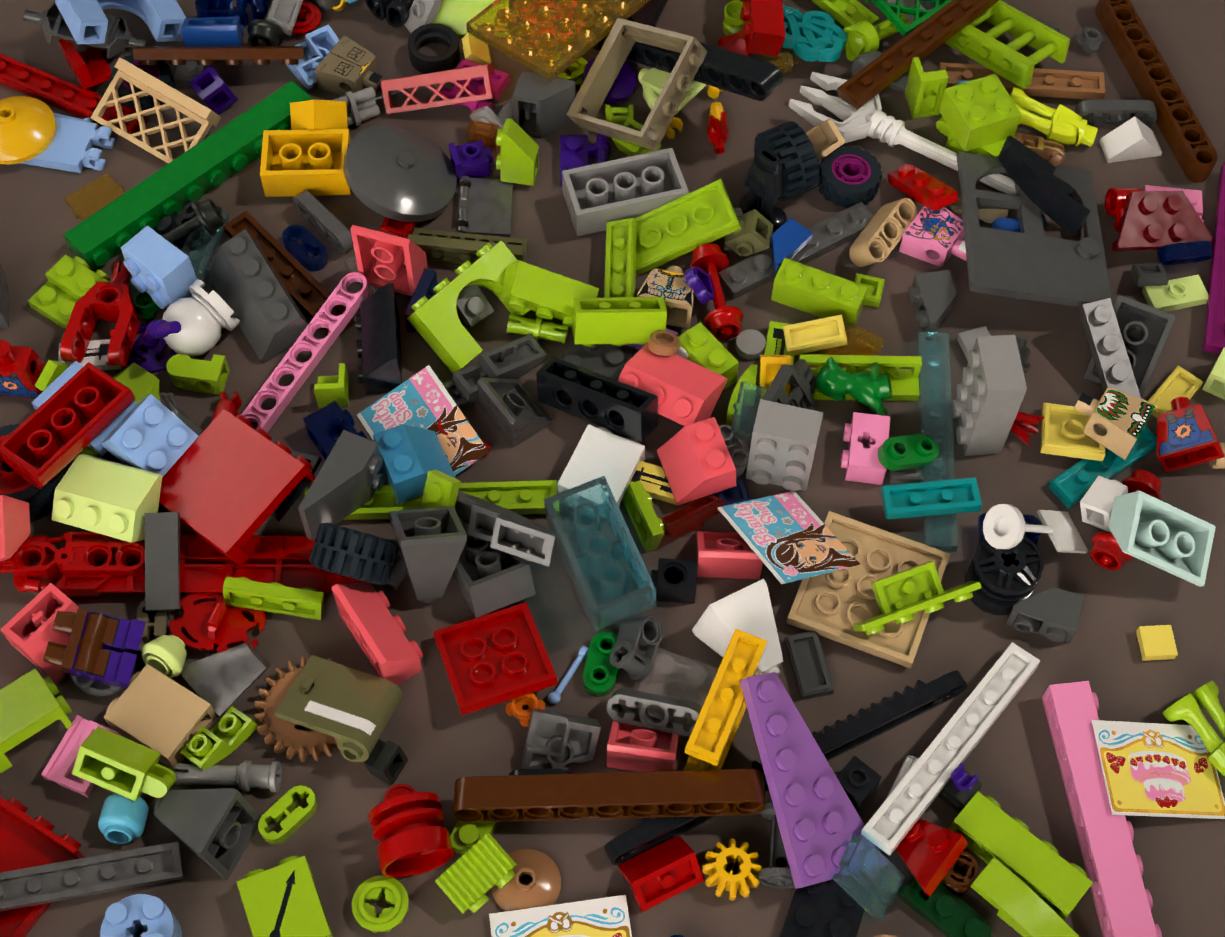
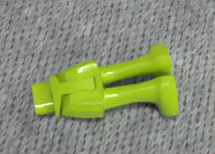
M1210 681L1199 687L1192 694L1189 693L1171 705L1162 714L1170 722L1185 720L1189 723L1209 752L1207 759L1225 777V741L1223 742L1200 709V707L1204 708L1225 740V712L1218 698L1219 688L1214 681Z

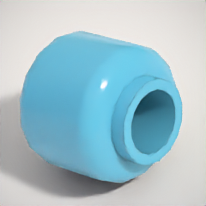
M117 793L111 794L104 801L98 821V828L107 841L117 845L129 844L143 834L149 806L141 797L133 801Z

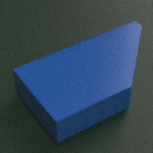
M793 218L788 219L772 234L771 244L774 269L776 271L779 270L784 258L791 259L813 237L811 231Z

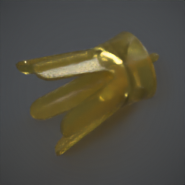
M779 52L778 57L765 55L778 59L766 62L776 65L783 74H791L793 65L799 64V62H793L792 52Z

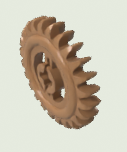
M304 656L301 657L300 668H296L292 661L288 660V673L276 667L279 679L276 681L266 677L270 690L262 688L258 690L260 696L266 701L254 702L256 709L262 711L261 713H256L254 719L262 724L257 728L258 733L267 735L264 738L265 744H275L274 752L276 754H280L287 749L286 757L289 760L299 753L301 762H305L309 754H312L315 761L320 759L321 752H325L328 757L333 756L332 747L338 748L336 737L316 730H298L301 725L274 716L275 710L307 663Z

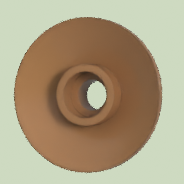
M519 849L509 853V856L517 864L512 869L516 876L502 889H499L497 885L491 888L497 905L504 912L554 905L561 891V875L555 862L545 853L534 849ZM523 875H530L533 880L530 884L523 885L519 882V879Z

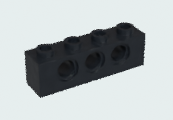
M554 356L536 372L538 401L640 442L658 425V396Z

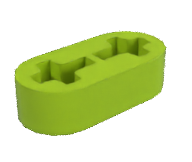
M303 785L294 786L260 817L258 829L264 841L273 845L285 842L314 815L318 804L312 789ZM297 797L302 800L307 797L308 806L304 809L301 806L295 808L294 800ZM271 821L276 824L281 821L280 826L282 830L279 833L274 830L269 833L270 828L268 824Z

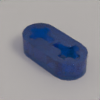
M291 225L283 231L282 239L285 249L304 268L309 271L324 269L328 263L327 251L317 238L301 225ZM301 238L302 244H300L297 240ZM308 252H310L315 257L312 256L309 258Z
M1211 241L1169 244L1156 250L1158 262H1161L1163 265L1196 263L1214 257Z

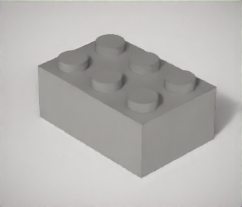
M760 399L752 433L745 478L753 480L758 484L769 483L783 486L790 491H806L823 412Z

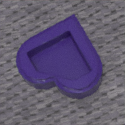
M697 266L687 269L684 272V276L697 299L702 304L713 300L715 293L710 275Z

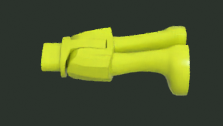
M1013 87L1010 97L1022 114L1019 124L1037 129L1046 135V139L1069 145L1075 144L1077 147L1081 143L1092 147L1098 128L1088 125V120L1082 119L1080 115L1061 104L1057 109L1046 106L1027 96L1023 90Z

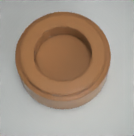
M655 331L650 334L648 348L657 355L673 356L678 352L680 340L671 332Z

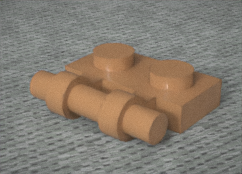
M1016 132V140L1042 158L1047 159L1055 167L1060 166L1064 162V146L1061 143L1044 140V137Z

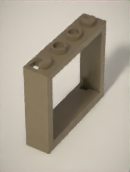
M617 18L566 115L582 129L656 151L670 122L677 113L681 101L690 88L700 65L703 63L707 51L693 36ZM635 41L681 53L641 131L595 118Z

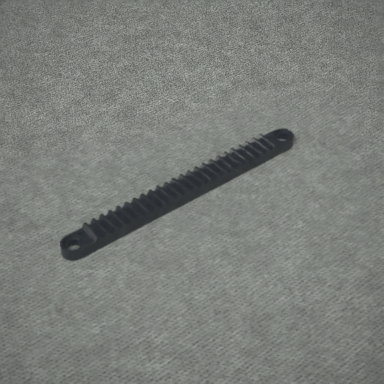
M958 670L951 671L927 684L918 680L914 689L906 686L902 694L895 691L891 700L883 697L879 706L874 702L871 703L868 712L861 708L856 717L849 714L845 723L837 720L833 729L826 725L821 735L816 731L812 732V735L826 760L829 761L953 699L967 688V683ZM755 760L752 762L751 769L759 770L763 773L766 792L769 788L763 766ZM716 816L642 818L641 825L609 841L604 846V850L611 864L618 865Z

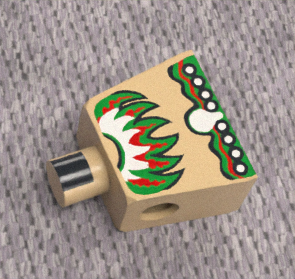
M1107 388L1100 401L1082 393L1074 409L1090 417L1084 428L1086 435L1126 460L1156 404L1114 388Z

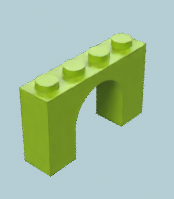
M502 240L494 246L490 242L475 253L479 258L471 264L469 260L464 262L454 271L458 276L451 282L445 278L433 288L436 293L428 300L424 295L411 306L414 312L407 317L408 321L452 374L462 369L483 351L459 320L457 314L459 293L464 287L475 285L489 289L500 298L507 265L518 261ZM500 299L513 315L523 316L530 311L527 308L526 310L511 308L508 306L509 302Z

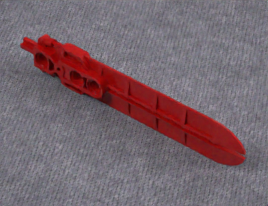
M66 532L63 536L48 538L47 535L35 537L29 535L10 559L0 561V573H13V584L16 590L21 593L25 591L40 593L50 583L55 584L57 581L59 582L54 586L66 596H99L101 593H145V539L130 543L95 532ZM180 535L181 593H223L226 577H245L252 581L263 583L277 582L287 587L299 589L312 588L318 592H324V594L333 593L331 587L336 584L364 581L314 567L309 562L315 540L307 539L306 535H252L241 548L249 557L241 568L198 535ZM66 542L65 548L59 550L52 545ZM39 561L38 564L34 566H29L33 562ZM99 562H105L101 566H95ZM132 562H138L134 566H128Z

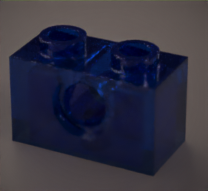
M336 401L303 418L308 436L325 461L337 442L334 439L340 437L343 430L367 439L363 431L357 432L353 427L355 422L347 409L342 411Z

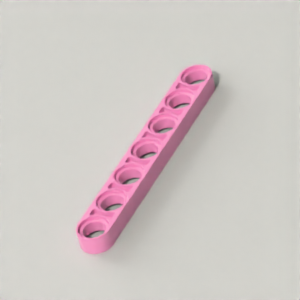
M351 272L342 278L243 411L242 415L250 422L258 423L259 427L268 433L361 307V302L368 297L370 287L362 273ZM354 282H361L363 284L362 289L356 293L348 291L349 285ZM334 306H346L343 314L339 316L331 314ZM319 328L329 329L328 335L323 339L314 338V333ZM309 351L312 353L308 361L303 363L296 361V357L300 352ZM286 374L294 376V380L290 385H279V380L282 376ZM268 398L276 399L274 408L270 410L261 409V404L264 400Z

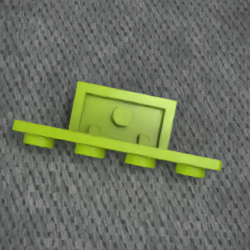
M929 561L871 582L881 614L852 625L854 631H865L866 635H872L885 630L884 624L895 620L896 624H901L915 619L914 613L925 610V613L938 611L944 608L943 602L953 598L955 602L974 597L972 591L981 589L982 586L980 581H969L943 590L934 561Z

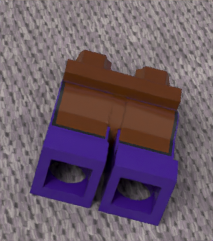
M78 608L77 613L57 611L52 631L69 634V641L67 645L49 641L43 661L61 667V673L73 674L78 677L127 689L146 622L132 619V621L102 613L89 612Z

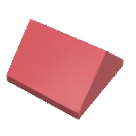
M697 531V577L760 580L763 562L738 532Z
M613 720L607 744L606 767L636 772L674 771L679 735L619 723Z

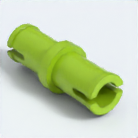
M513 314L509 316L510 321L507 324V333L525 336L531 334L536 341H539L540 338L562 344L566 343L569 325L546 322L540 317L531 319Z

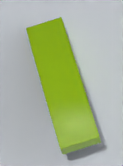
M995 857L970 886L999 910L996 914L1023 937H1080L1046 902Z

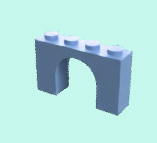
M55 0V4L77 45L105 43L108 19L103 12L105 9H121L139 16L149 27L156 42L183 40L181 26L186 16L176 0Z

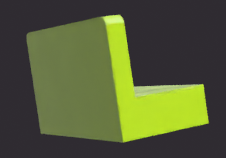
M919 57L912 58L905 89V97L913 119L938 116L940 114L941 102L949 79L946 70L924 72Z

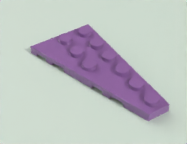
M771 672L740 680L795 889L887 864L878 847L861 835L862 829L865 826L777 673Z

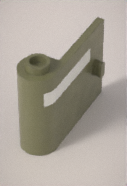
M311 655L275 710L274 716L336 737L338 748L345 759L351 762H363L369 758L403 699V692L395 683Z

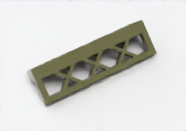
M414 228L413 234H408L407 238L426 252L427 263L461 266L467 260L471 264L479 258L475 253L489 242L494 246L502 240L515 258L523 262L526 261L528 239Z

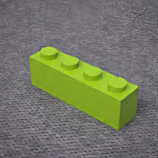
M979 791L954 819L948 829L962 834L968 843L966 847L986 864H989L995 857L1031 888L1063 920L1070 914L1093 884V881L1087 878V873L1080 866L1068 863L1058 855L1057 849L1051 843L1039 840L1030 832L1029 827L1023 821L1010 817L1001 810L1000 804L994 798L988 795L984 796Z

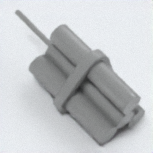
M369 87L354 93L351 91L345 92L342 97L331 101L347 102L348 126L354 125L356 127L361 125L362 121L380 115L376 100L383 98V95L376 97L373 87ZM396 90V91L390 92V94L393 95V94L399 93V92H401V91H400V90Z

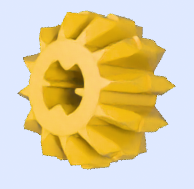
M732 838L729 840L728 848L723 843L717 842L715 844L716 852L707 851L705 859L709 863L703 865L702 873L709 875L705 882L707 887L718 885L715 893L717 897H721L725 890L729 892V900L734 901L737 891L746 898L750 894L749 887H758L760 881L756 876H758V871L763 869V867L755 864L759 858L757 852L747 854L749 847L747 842H744L740 848H737L736 841ZM731 864L732 869H734V866H737L739 868L738 874L732 875V870L730 874L727 873L726 866Z

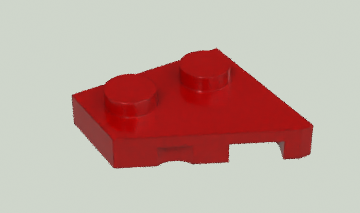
M919 818L895 850L916 878L925 894L931 896L968 843L962 834Z

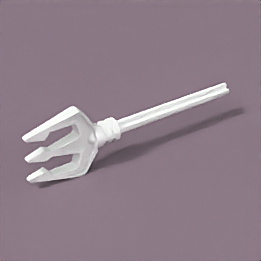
M812 72L810 77L813 82L826 91L837 90L838 87L847 81ZM807 86L800 87L799 92L813 104L823 106L843 120V122H838L832 119L846 143L864 139L867 136L873 139L878 138L879 142H886L890 147L901 144L958 171L956 152L908 131L905 128L904 121L895 120L893 116H887L885 112L881 111L882 106L879 93L857 110L843 99L827 95L823 90ZM794 99L789 100L788 106L813 126L830 119L814 111L812 104ZM992 174L979 180V182L1005 194L1016 195L1015 182L1003 174Z

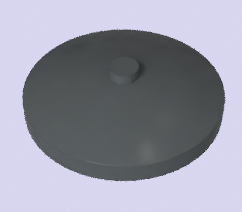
M377 125L366 128L351 140L344 156V175L352 192L367 207L387 218L403 222L430 220L440 215L448 207L454 196L456 173L450 159L435 142L415 130L397 125Z

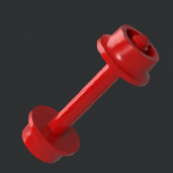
M717 244L701 245L692 253L693 261L690 268L697 266L708 273L715 293L713 299L715 309L707 314L704 324L717 340H729L741 333V322L744 318L741 309L734 306H726L718 272L728 267L729 259Z
M1135 470L1121 482L1123 485L1128 486V493L1142 491L1161 500V481L1148 471ZM1107 532L1094 534L1091 540L1093 548L1090 557L1097 565L1108 570H1118L1124 562L1130 561L1132 556L1122 552L1113 534Z

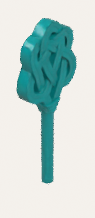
M783 4L786 37L782 47L793 49L794 53L805 61H837L841 56V51L845 49L847 34L834 23V18L823 11H807L802 14L799 9L786 7Z

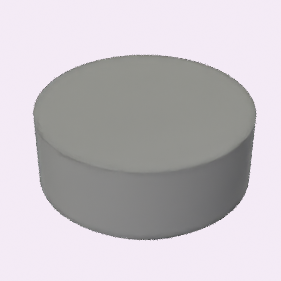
M744 330L736 338V352L747 360L758 359L765 351L766 339L757 330Z

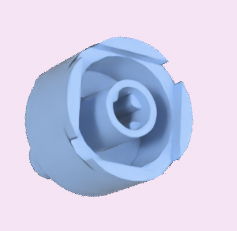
M148 894L131 895L117 903L111 904L105 912L100 929V937H138L140 935L141 937H182L180 923L171 910L160 898Z

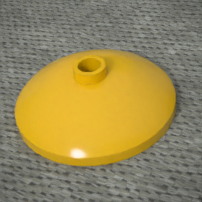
M12 96L0 99V164L22 163L33 159L48 148L55 137L57 122L47 104L28 96Z

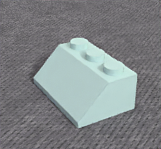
M1142 491L1114 497L1108 527L1122 552L1199 587L1204 586L1216 526Z

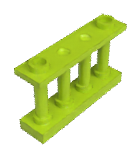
M999 0L948 39L945 44L1025 89L1031 85L1036 64L1048 56L1061 64L1066 61L1070 38ZM986 20L995 27L985 33L975 28ZM1006 32L1016 37L1007 45L996 40V38ZM1027 44L1037 49L1036 52L1028 57L1017 52V50Z

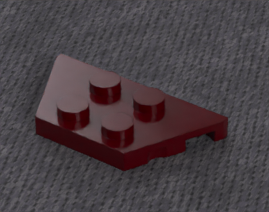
M1183 191L1131 192L1126 196L1123 206L1124 214L1120 217L1118 228H1120L1117 241L1113 242L1112 250L1209 249L1214 245V239Z

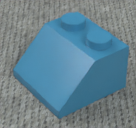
M402 424L373 434L374 442L378 443L380 454L383 458L384 473H386V478L398 504L423 495L428 471L437 469L456 478L435 431Z

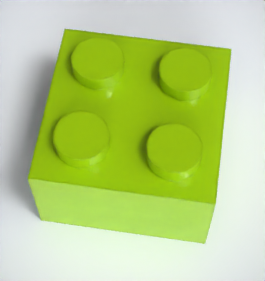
M996 74L946 88L939 110L964 152L1006 140L1008 136L1015 137L1022 116Z

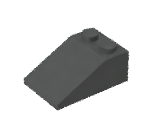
M1118 294L1113 308L1142 399L1176 319V315ZM1092 356L1083 378L1101 385Z
M343 430L298 507L307 539L312 541L316 539L320 523H339L370 501L376 490H381L385 483L386 473H384L383 458L381 457L377 442Z
M467 535L466 544L455 567L453 576L466 603L476 618L536 595L530 564L526 559L491 548V542Z

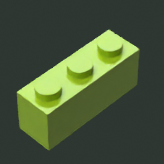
M784 258L774 279L771 300L820 318L842 314L844 326L854 329L863 309L868 287Z
M518 260L507 265L499 299L509 302L508 306L517 310H526L527 308L536 311L535 315L540 318L553 319L554 317L563 320V325H569L572 328L573 298H597L599 288Z
M663 297L573 298L572 332L575 345L587 347L595 346L596 344H611L614 346H623L625 344L645 345L649 342L651 333L666 331L667 309Z

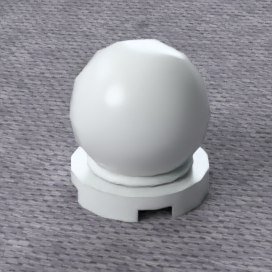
M199 279L189 287L192 294L191 297L180 298L170 304L162 318L167 322L178 321L181 324V331L179 333L169 334L164 340L169 348L178 354H186L189 357L204 355L212 350L220 339L222 328L232 331L240 323L239 319L230 317L234 311L214 290L208 294L202 289L205 283Z

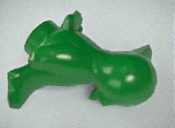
M832 357L827 359L825 366L816 375V386L822 394L831 397L836 402L839 399L845 402V395L849 394L861 404L869 407L874 415L887 416L888 412L883 404V399L892 398V386L888 373L880 375L878 362L872 364L871 372L849 373L839 367Z

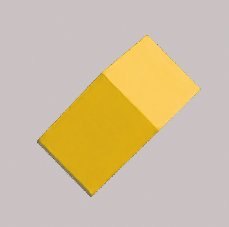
M307 100L290 103L291 130L348 129L346 101Z

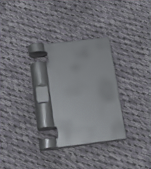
M461 176L459 178L458 227L456 232L510 237L513 183L500 182V179Z

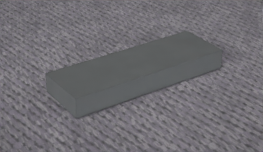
M145 513V611L181 610L180 513Z

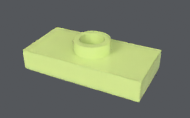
M1199 274L1168 280V285L1144 286L1142 289L1147 304L1165 312L1207 304L1209 294Z

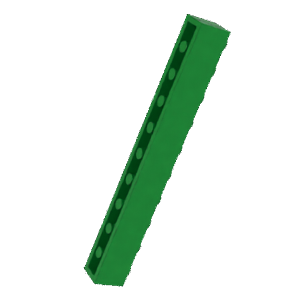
M290 81L64 233L63 235L71 253L85 260L91 271L105 265L111 258L122 252L121 247L147 225L153 229L162 218L169 216L174 211L179 213L188 203L194 200L198 201L210 190L221 185L226 179L243 170L248 164L260 157L262 153L263 130H291L290 103L313 100V98L295 82Z

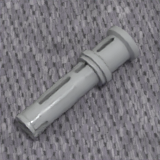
M245 760L240 765H213L204 771L195 764L177 763L174 768L179 770V772H174L176 775L175 785L238 786L243 792H249L251 788L270 789L271 792L277 793L282 780V767L279 761H273L269 765L252 764V761Z

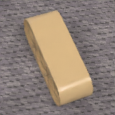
M903 198L884 204L877 211L850 247L849 255L853 264L858 267H864L882 262L888 257L903 237V233L917 216V207L911 199Z

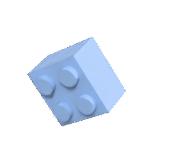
M148 225L121 247L125 258L123 264L132 275L131 283L139 292H147L151 295L152 300L160 308H168L170 304L180 298L191 297L192 294L189 287L197 278L189 256Z
M149 394L141 398L100 445L122 464L161 474L163 477L199 436L156 397Z

